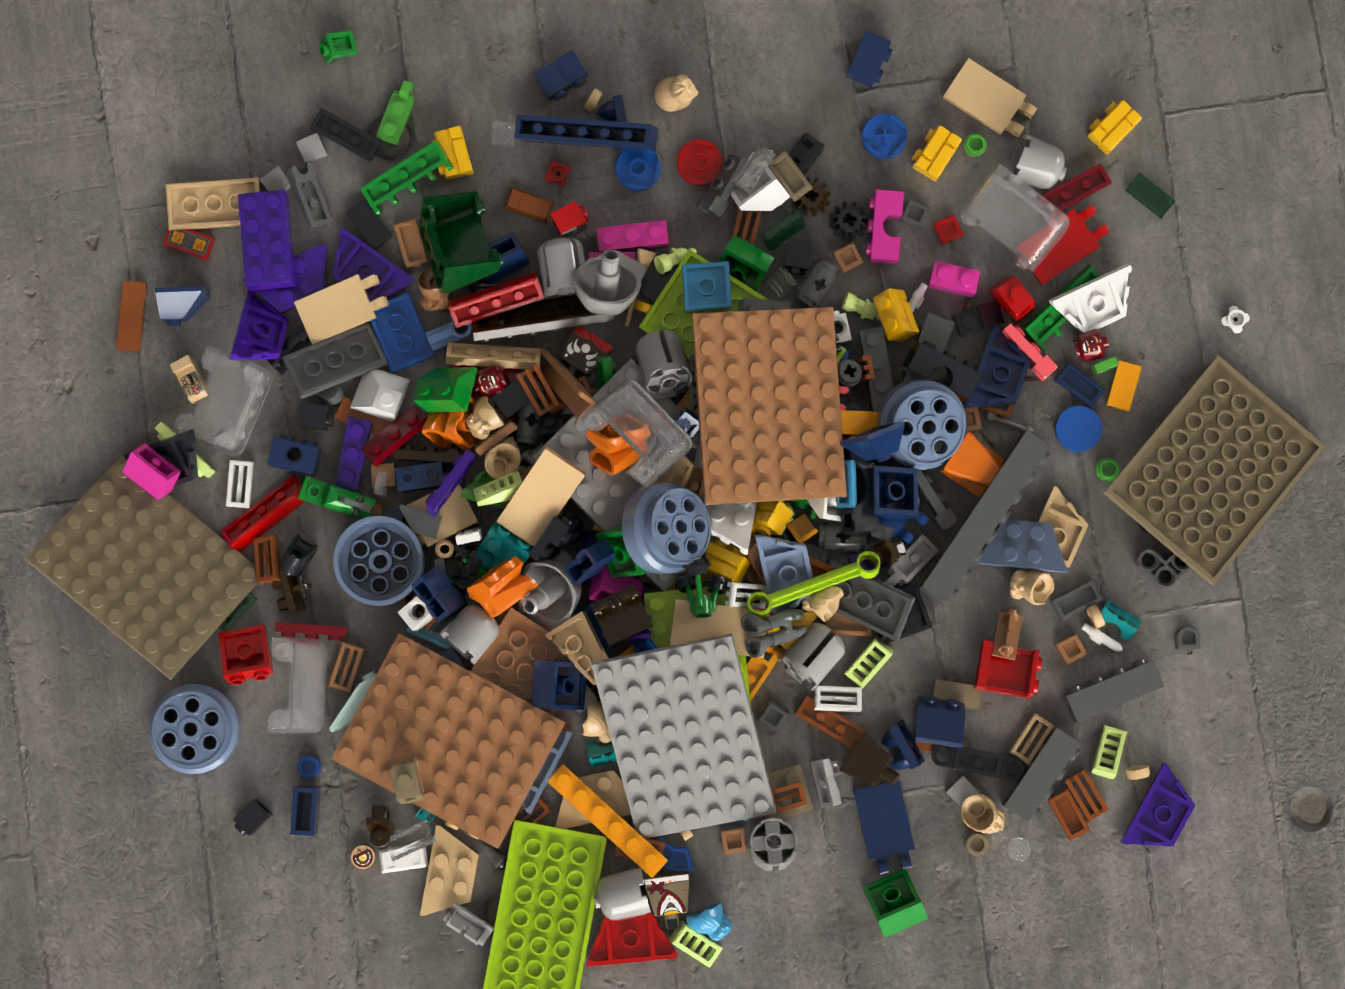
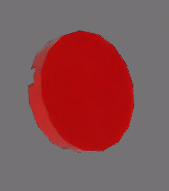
M696 139L681 148L677 155L676 166L679 175L685 182L694 186H704L711 184L721 171L722 156L713 143L707 140Z

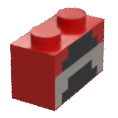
M576 201L550 213L552 222L561 238H572L588 229V214L583 205L578 206Z

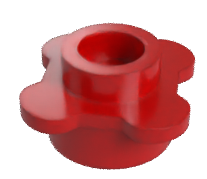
M556 160L551 161L549 171L545 174V180L547 182H555L559 187H564L567 184L566 178L571 173V167L569 165L564 166Z

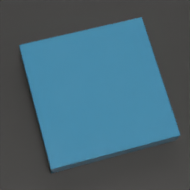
M729 261L682 265L685 312L732 309Z

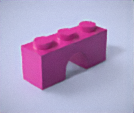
M876 189L874 196H870L869 210H873V219H868L867 232L871 233V242L867 241L866 255L870 256L869 262L897 264L899 261L901 238L887 235L883 229V222L890 218H901L904 192Z
M666 220L596 228L599 252L606 250L623 252L635 248H645L646 250L669 248Z

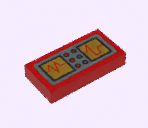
M168 229L163 245L208 261L216 239L190 229L171 231Z

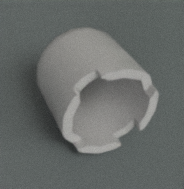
M1024 134L1023 139L1025 142L1023 145L1018 143L1010 161V165L1014 166L1013 171H1008L1007 175L1009 178L1037 188H1051L1058 179L1063 180L1066 174L1067 167H1064V154L1058 147L1029 134Z
M471 604L464 607L439 635L443 639L447 637V640L451 642L450 646L466 660L470 656L469 660L474 665L497 638L500 628L494 617H490L484 608Z
M633 868L603 877L597 886L598 894L593 895L596 909L601 908L603 914L611 920L641 916L651 912L648 895L643 896L641 886L645 885L642 869Z

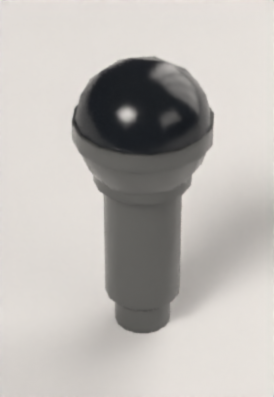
M482 841L478 846L493 860L495 868L505 870L508 856L498 853L488 843Z

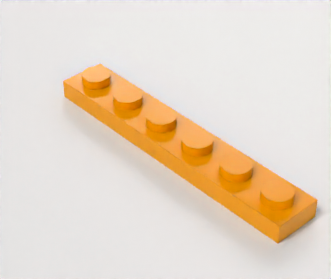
M564 764L548 780V783L651 878L668 861Z

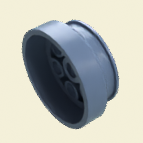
M912 379L898 384L886 394L877 410L879 412L877 426L900 421L907 422L908 428L902 434L899 451L890 454V457L895 462L908 468L926 470L946 463L959 449L965 437L966 414L961 401L948 387L931 380ZM940 399L941 408L935 411L934 403ZM914 401H918L919 407L917 411L912 413L911 404ZM951 419L953 426L949 431H946L945 424ZM929 420L930 429L927 432H923L922 426L924 422ZM940 440L942 447L939 451L935 452L934 445ZM918 441L919 449L917 452L912 453L911 446Z
M670 482L649 484L638 489L627 502L622 518V535L628 554L640 568L653 574L677 573L685 570L683 566H690L694 560H698L706 551L711 536V521L704 502L694 492Z
M387 516L366 517L353 523L340 536L333 556L334 572L344 591L355 600L372 606L395 604L409 596L413 592L411 584L423 575L425 565L423 547L417 535L404 523ZM381 532H385L388 535V541L384 545H379L376 541L377 535ZM360 543H364L367 546V552L363 556L356 554V547ZM402 544L406 545L408 548L407 555L398 557L396 548ZM383 555L387 558V565L380 569L377 568L375 561L377 557ZM362 566L366 569V576L358 580L355 577V570ZM399 568H405L407 571V577L402 581H398L395 577V572ZM378 579H384L386 582V588L382 592H377L374 587Z
M203 684L183 685L169 691L158 701L149 721V738L158 758L173 770L187 774L205 773L222 766L234 754L241 737V719L235 704L219 689ZM192 699H196L199 702V708L196 712H192L188 707ZM171 709H174L178 714L177 720L173 723L167 718V713ZM211 712H215L219 717L218 723L214 726L208 722V715ZM191 722L197 726V732L193 736L189 735L186 730L187 725ZM168 733H172L176 738L173 746H169L165 742V737ZM209 736L215 737L217 741L214 749H210L206 745V739ZM188 746L193 747L195 750V756L191 760L187 759L184 754Z

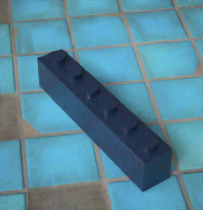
M516 115L514 138L522 142L656 152L658 128L652 124Z

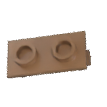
M1008 609L1006 613L999 611L992 652L993 656L1011 660L1016 659L1022 616H1019L1015 609Z

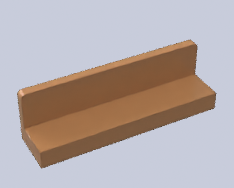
M543 348L540 353L549 363L541 373L549 386L576 417L585 422L599 406L598 402L559 359Z

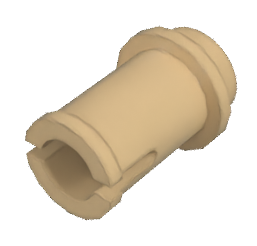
M441 540L436 544L435 552L440 558H448L453 554L454 547L450 541ZM447 545V552L441 553L440 547Z

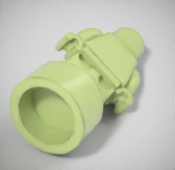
M672 248L670 250L671 254L663 253L654 258L655 268L660 274L669 272L673 267L680 265L689 250L695 253L697 251L694 248Z
M847 292L841 304V309L847 312L855 311L861 314V319L873 320L876 318L881 321L874 303L870 302L869 299H866V301L857 298V295Z

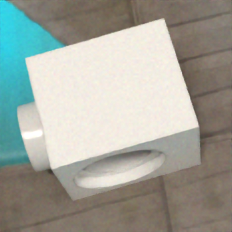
M833 311L834 323H839L843 329L841 333L837 334L839 338L837 342H840V345L851 343L852 337L846 313L840 314L839 311Z
M417 596L398 611V614L410 629L416 632L420 631L434 619L427 610L426 604ZM423 605L425 613L422 617L418 618L416 616V609Z

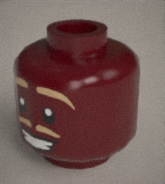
M1092 329L1084 333L1081 332L1077 335V340H1074L1077 357L1082 358L1084 362L1104 358L1106 354L1105 349L1109 348L1106 334L1101 335L1098 329Z
M491 365L477 371L473 386L477 394L481 393L482 396H487L490 399L497 393H502L510 382L504 368Z

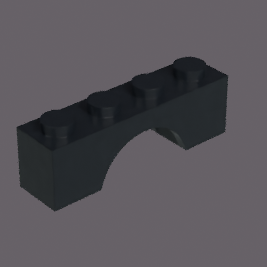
M843 447L844 460H854L856 463L857 505L854 508H843L841 510L842 534L879 531V516L873 513L872 466H875V459L866 461Z

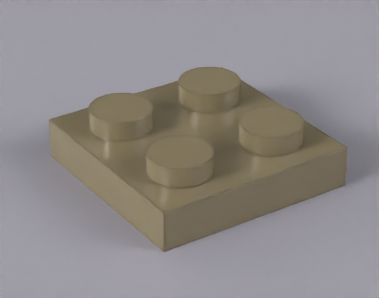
M800 764L768 773L771 789L801 781L807 805L769 815L767 819H783L814 809ZM798 788L773 794V797L778 798L799 791ZM799 796L775 803L776 808L801 801V798Z

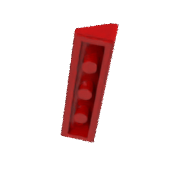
M531 273L448 301L447 303L454 325L458 328L545 298L537 274Z
M292 475L220 531L232 549L240 553L253 543V539L261 537L306 502L297 499L301 482L295 475Z

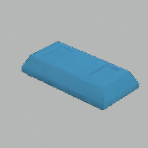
M844 460L847 496L837 498V508H854L857 505L856 463L854 460Z

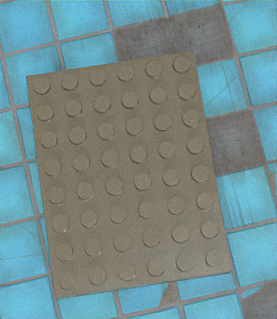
M1218 355L1104 491V494L1212 586L1325 448V445Z
M121 456L25 557V560L171 680L257 585L256 567L237 550L232 549L226 541L169 494L157 500L136 482L132 481L122 472L127 460Z

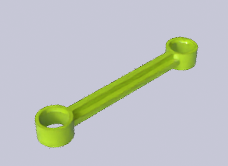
M865 551L858 556L855 563L769 595L763 592H755L748 598L747 611L762 619L768 616L774 607L857 576L866 579L873 578L879 573L880 558L874 552ZM869 559L874 561L877 567L868 571L864 570L860 563L863 560ZM755 600H763L767 603L768 607L764 611H755L752 609L751 603Z

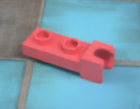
M1010 323L1001 332L1008 341L1011 340L1017 345L1019 351L1024 352L1031 359L1030 364L1033 366L1031 371L1039 380H1045L1058 368L1047 355L1044 357L1040 355L1041 350L1035 343H1029L1024 338L1025 333L1019 326H1013Z

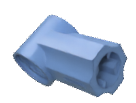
M453 321L426 332L433 352L447 347L448 342L456 343L469 339L473 333L471 323L467 324L468 330L464 334L456 333Z

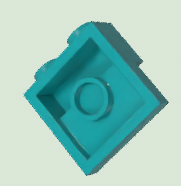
M495 521L476 552L477 558L482 561V566L490 570L500 562L513 556L523 561L524 565L534 547Z

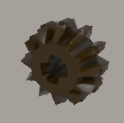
M815 178L814 184H811L813 189L797 201L791 200L792 204L800 203L795 209L797 212L802 208L805 209L803 212L805 217H807L808 211H811L813 217L817 216V210L820 213H824V206H829L830 201L826 199L831 195L830 191H823L827 184L823 183L818 186V178ZM808 193L816 196L814 202L807 198Z

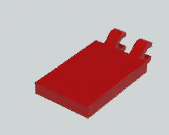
M1090 205L1079 214L1075 209L1071 210L1016 246V250L1041 286L1100 247L1097 241L1110 232L1107 225L1104 224L1090 233L1084 224L1086 220L1097 213L1093 205Z

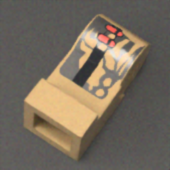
M187 355L170 364L173 373L176 374L180 385L183 387L186 397L192 404L209 395L208 387L195 358Z

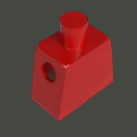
M1006 276L988 290L1015 325L1034 311V299L1015 276Z

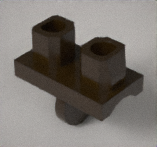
M891 539L873 545L866 550L874 552L879 556L881 561L880 568L898 562V557L906 555L903 542L900 541L892 544ZM865 560L868 566L877 567L874 561Z
M279 571L281 581L275 580L272 583L275 590H284L285 597L277 599L279 611L294 612L306 609L303 599L308 598L306 589L312 588L311 583L304 584L302 575L288 576Z
M372 806V818H366V826L370 833L369 837L372 845L381 848L390 842V835H394V826L386 806Z

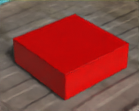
M955 214L933 223V227L942 245L964 236Z

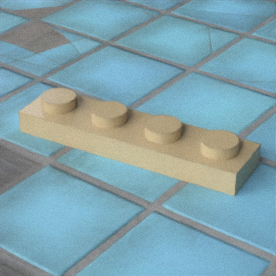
M448 342L446 364L478 367L497 365L504 369L524 370L537 364L540 369L541 349Z

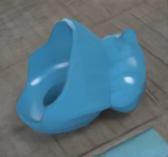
M721 903L711 905L701 913H693L691 916L686 917L687 925L691 929L701 934H708L714 941L723 939L732 929L731 920L728 919L726 914H723Z

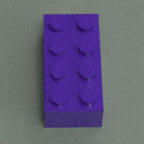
M285 190L238 194L245 286L249 291L296 287L288 194Z

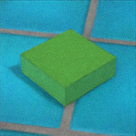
M1115 356L1094 364L1090 369L1093 375H1098L1117 367L1118 361Z

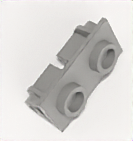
M455 902L443 919L446 922V926H449L458 933L463 928L466 929L467 932L464 937L475 943V945L480 944L483 946L494 929L487 922Z

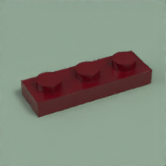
M1100 163L1042 194L1039 198L1049 216L1052 217L1106 188L1112 182Z
M413 405L360 450L377 467L423 428L427 417Z
M276 622L275 632H281V637L295 638L296 633L305 634L304 638L319 639V635H328V640L342 641V636H349V627Z

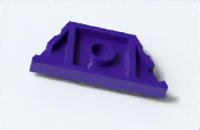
M341 228L339 245L336 252V263L332 275L336 281L341 282L357 274L360 275L361 280L374 274L377 275L381 284L366 289L370 301L382 296L387 297L415 282L413 277L346 229Z
M324 243L294 256L296 287L259 290L255 292L283 314L296 308L295 301L325 289L326 244Z
M249 289L246 293L229 359H278L281 354L289 319L281 312L276 311L267 301L262 303L254 296L255 291H249Z
M1162 763L1120 843L1126 845L1173 847L1195 804L1166 763Z

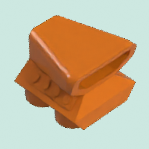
M470 397L467 412H430L421 432L439 449H450L452 443H454L463 452H466V450L470 451V448L476 443V438L469 431L466 425V418L473 413L476 401Z
M617 416L608 423L594 424L587 430L585 437L596 446V448L590 451V463L610 475L617 474L647 457L645 441L650 437V433L645 424L630 416Z
M968 432L965 434L959 449L944 464L940 472L969 492L980 497L999 472L1005 459L981 444L974 434Z
M513 556L491 568L484 576L472 583L467 588L469 598L479 602L487 614L493 618L503 613L535 589L538 584L532 578L520 575L523 561Z

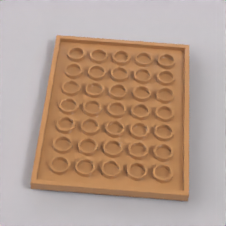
M833 307L693 313L691 317L704 505L846 497L844 452L840 444L843 438Z
M399 633L331 759L395 793L390 772L392 760L416 755L425 800L412 803L499 849L566 722L540 708L532 707L531 703Z

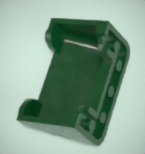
M477 191L429 196L422 199L420 233L440 294L450 293L494 274L503 265L501 253H497L496 249H490L481 223L482 214H485V204L483 200H480Z

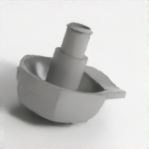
M606 250L600 256L588 259L574 273L573 285L575 293L589 312L600 315H618L626 310L637 297L642 285L641 281L645 273V266L619 251Z
M545 559L529 563L525 566L522 575L532 578L537 582L538 586L520 599L519 611L550 632L573 615L581 597L582 584H573L568 573L565 572L566 562Z

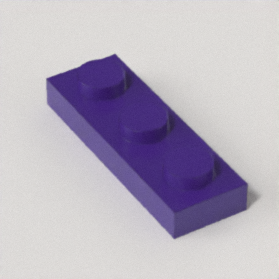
M354 417L348 418L335 486L359 490L366 458L360 449L369 442L372 421Z
M466 450L463 456L461 454L457 456L452 465L454 466L450 474H444L439 482V485H441L436 492L432 491L425 502L427 504V513L433 517L438 514L475 463V455Z

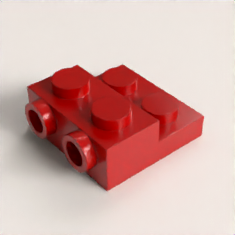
M265 624L218 633L223 676L227 683L231 682L232 685H241L245 683V679L254 678L257 681L267 679L268 675L274 674Z

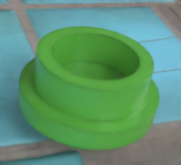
M976 133L968 135L963 143L964 151L972 157L982 155L987 147L985 138Z
M1103 458L1096 465V474L1103 481H1111L1118 476L1119 465L1112 458Z

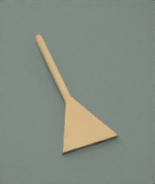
M638 248V262L645 266L646 273L656 253ZM636 298L629 306L625 321L626 327H629Z

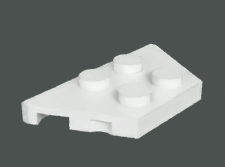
M1125 264L1050 299L1049 302L1080 332L1084 333L1092 329H1100L1126 316V299L1129 295L1127 281L1128 273H1131L1132 270L1131 265Z
M757 502L708 505L711 535L719 537L721 541L728 545L730 543L740 548L741 553L747 555Z

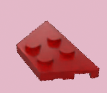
M652 912L620 920H611L605 916L589 955L587 967L678 958V955Z

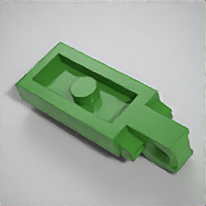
M404 80L400 91H394L376 134V139L397 147L399 146L414 107L415 97L411 96L414 88L413 83Z

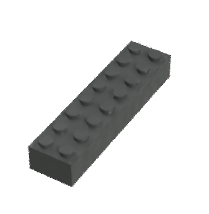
M1025 431L1019 436L1005 457L993 481L972 506L919 585L920 591L939 604L949 603L955 598L959 591L956 589L959 582L962 583L967 580L972 572L969 567L972 563H978L985 553L982 549L985 543H991L997 535L998 531L995 530L997 525L1005 523L1011 514L1008 509L1011 505L1017 504L1024 494L1021 491L1022 488L1028 484L1030 485L1036 477L1037 473L1034 471L1036 467L1043 465L1050 456V453L1047 452L1050 445L1029 431Z

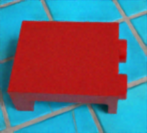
M984 640L981 643L974 689L1030 699L1033 693L1037 694L1039 680H1036V672L1040 671L1042 666V657H1039L1040 650L1029 651L1017 648L1016 659L1011 660L992 655L993 641Z

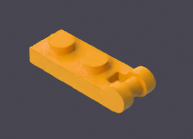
M775 646L767 648L766 652L771 655L769 661L763 658L751 657L747 663L750 702L782 655L784 650L779 646L777 648Z

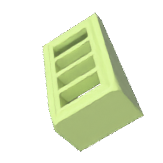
M519 471L473 489L477 505L484 506L510 501L522 484Z
M875 636L847 669L845 675L863 689L892 656L893 650ZM876 646L884 655H879L873 648ZM867 655L873 656L878 661L877 664L870 660ZM862 661L865 662L872 670L868 671L860 663ZM855 668L860 670L866 677L864 679L854 671Z
M1107 725L1103 726L1091 773L1109 779L1116 777L1127 731ZM1107 735H1110L1120 739L1119 742L1110 739H1106ZM1106 744L1109 746H1113L1117 749L1116 751L1108 748H1104V745ZM1102 754L1112 756L1114 760L1104 758ZM1102 763L1111 766V769L1099 765Z
M681 920L679 922L680 927L674 929L669 937V941L710 968L723 948L704 934L694 931L686 922ZM693 935L696 936L689 947L686 946ZM704 941L699 951L695 952L700 942ZM710 945L712 949L710 950L706 958L702 957Z

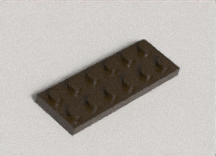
M578 296L533 302L473 322L474 341H490L493 338H512L526 333L533 335L540 331H559L567 327L580 328L594 323L605 324L609 321H614V317L591 313L582 304Z

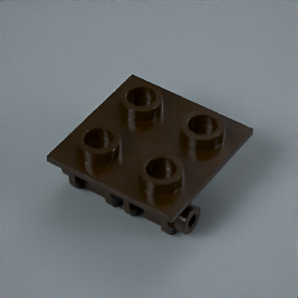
M634 585L591 604L609 646L653 627Z

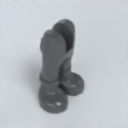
M787 609L762 619L752 613L743 615L741 626L749 635L761 634L766 630L769 631L780 627V630L747 639L745 643L747 653L753 658L760 657L766 652L768 647L787 643L804 635L807 632L805 625L792 627L791 621L804 618V611L802 609Z

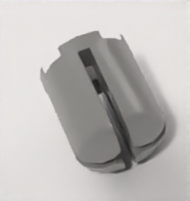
M570 237L555 238L544 242L539 246L537 256L545 299H557L574 294L577 296L573 285V275L585 262L583 245L579 240Z
M656 330L640 338L636 346V356L647 392L656 394V398H669L676 396V391L682 389L685 385L689 388L692 383V374L680 338L670 330H661L660 337Z
M816 622L811 623L807 628V632L797 638L778 659V662L783 660L788 666L785 671L798 683L802 684L805 681L813 686L810 689L812 691L816 689L845 653L842 639L835 634L806 667L803 665L805 660L832 630L827 625Z
M769 818L761 821L751 833L750 854L755 864L761 869L771 872L773 866H777L778 871L788 867L792 863L797 850L798 839L795 830L782 819ZM770 836H775V843L778 844L776 849L768 846L771 841Z

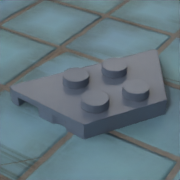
M1007 519L1004 524L1000 525L997 535L991 543L987 544L984 549L985 553L978 561V564L1068 573V568L1065 565L1062 551L1051 523Z
M759 534L754 535L768 595L813 578L805 544ZM811 594L772 608V615L783 610L795 608L803 598Z
M561 731L522 804L527 813H532L573 734L572 732Z

